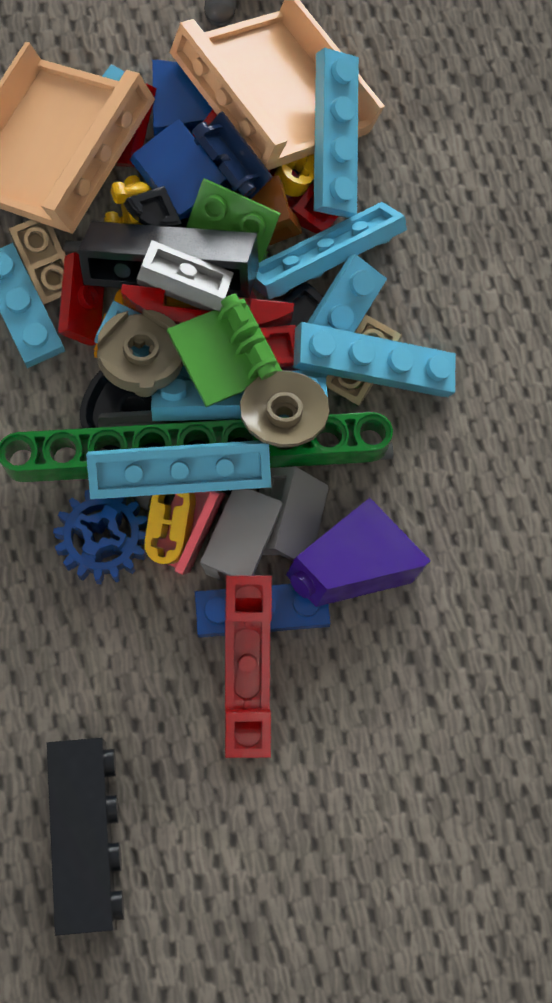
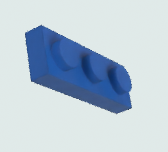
M291 584L272 585V621H270V632L330 627L329 604L315 607L308 598L300 596ZM226 589L195 591L198 638L225 636Z

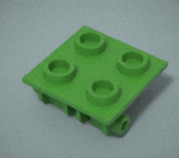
M203 178L186 228L257 233L259 263L267 258V248L281 213Z
M237 294L229 295L221 301L223 307H221L220 312L213 310L166 330L205 407L244 392L245 388L259 376L261 380H264L276 374L277 371H282L245 299H239Z

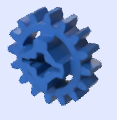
M89 489L85 490L84 497L86 501L80 504L76 499L71 498L69 502L73 511L70 514L60 511L58 514L60 521L65 526L53 529L55 538L64 540L55 546L58 556L68 555L63 562L68 571L79 566L77 575L82 581L90 573H93L97 584H102L105 574H111L112 579L115 582H119V570L124 568L133 574L135 568L132 560L134 558L145 560L146 558L145 551L139 545H145L146 532L140 530L147 527V517H135L140 511L137 501L126 506V497L90 499ZM102 510L99 513L87 516L88 514L94 511ZM123 517L131 527V538L119 531ZM105 529H108L111 536L110 539L102 537L97 543L93 534L95 532L102 534ZM74 533L79 538L85 540L81 555L74 547ZM113 555L119 556L111 561L102 562L104 558Z

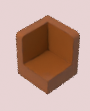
M275 175L251 199L281 213L269 245L302 234L299 218L288 206L283 182L278 175Z

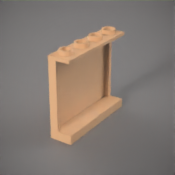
M284 0L280 11L208 32H203L194 19L180 22L169 53L217 115L222 111L225 113L267 170L314 154L316 53L323 48L341 51L300 0ZM360 75L358 78V138L372 130L385 107Z
M25 42L0 80V209L73 234L155 101L140 73L125 70L119 81L42 60L29 42Z

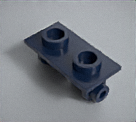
M223 111L209 125L204 121L193 129L192 132L196 136L194 142L196 145H201L226 177L232 187V191L252 199L273 178Z

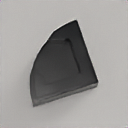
M165 186L128 197L124 202L127 211L142 225L180 227L181 221Z

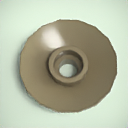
M277 371L276 374L264 380H261L260 376L257 377L245 388L240 401L241 420L249 433L261 442L277 447H295L313 440L325 428L330 413L328 397L321 386L307 375L293 371ZM279 415H288L289 418H281V417H278V416H279Z

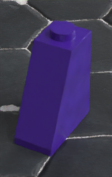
M368 498L297 555L286 576L290 579L292 587L300 596L308 598L315 607L411 584L420 576L431 560L371 498Z

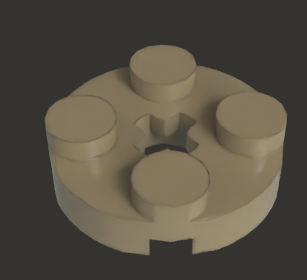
M142 310V314L129 316L128 311L113 316L105 323L98 335L97 364L99 369L111 383L121 389L132 391L141 397L154 395L158 389L172 383L183 367V362L166 331L167 328L177 324L164 314L153 310ZM144 345L150 347L149 355L145 357L133 355V350L131 349L133 346L139 349Z

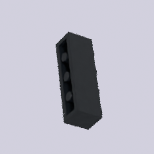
M92 221L78 249L83 284L88 286L121 288L122 284L140 286L137 283V276L152 240L233 272L226 296L237 294L239 298H250L259 269L257 233Z
M102 737L46 742L55 936L117 930L116 920H124V897L122 890H114V872L122 870L120 842L112 843L111 824L119 823L117 795L109 796L108 777L116 776L115 749H107L106 742Z

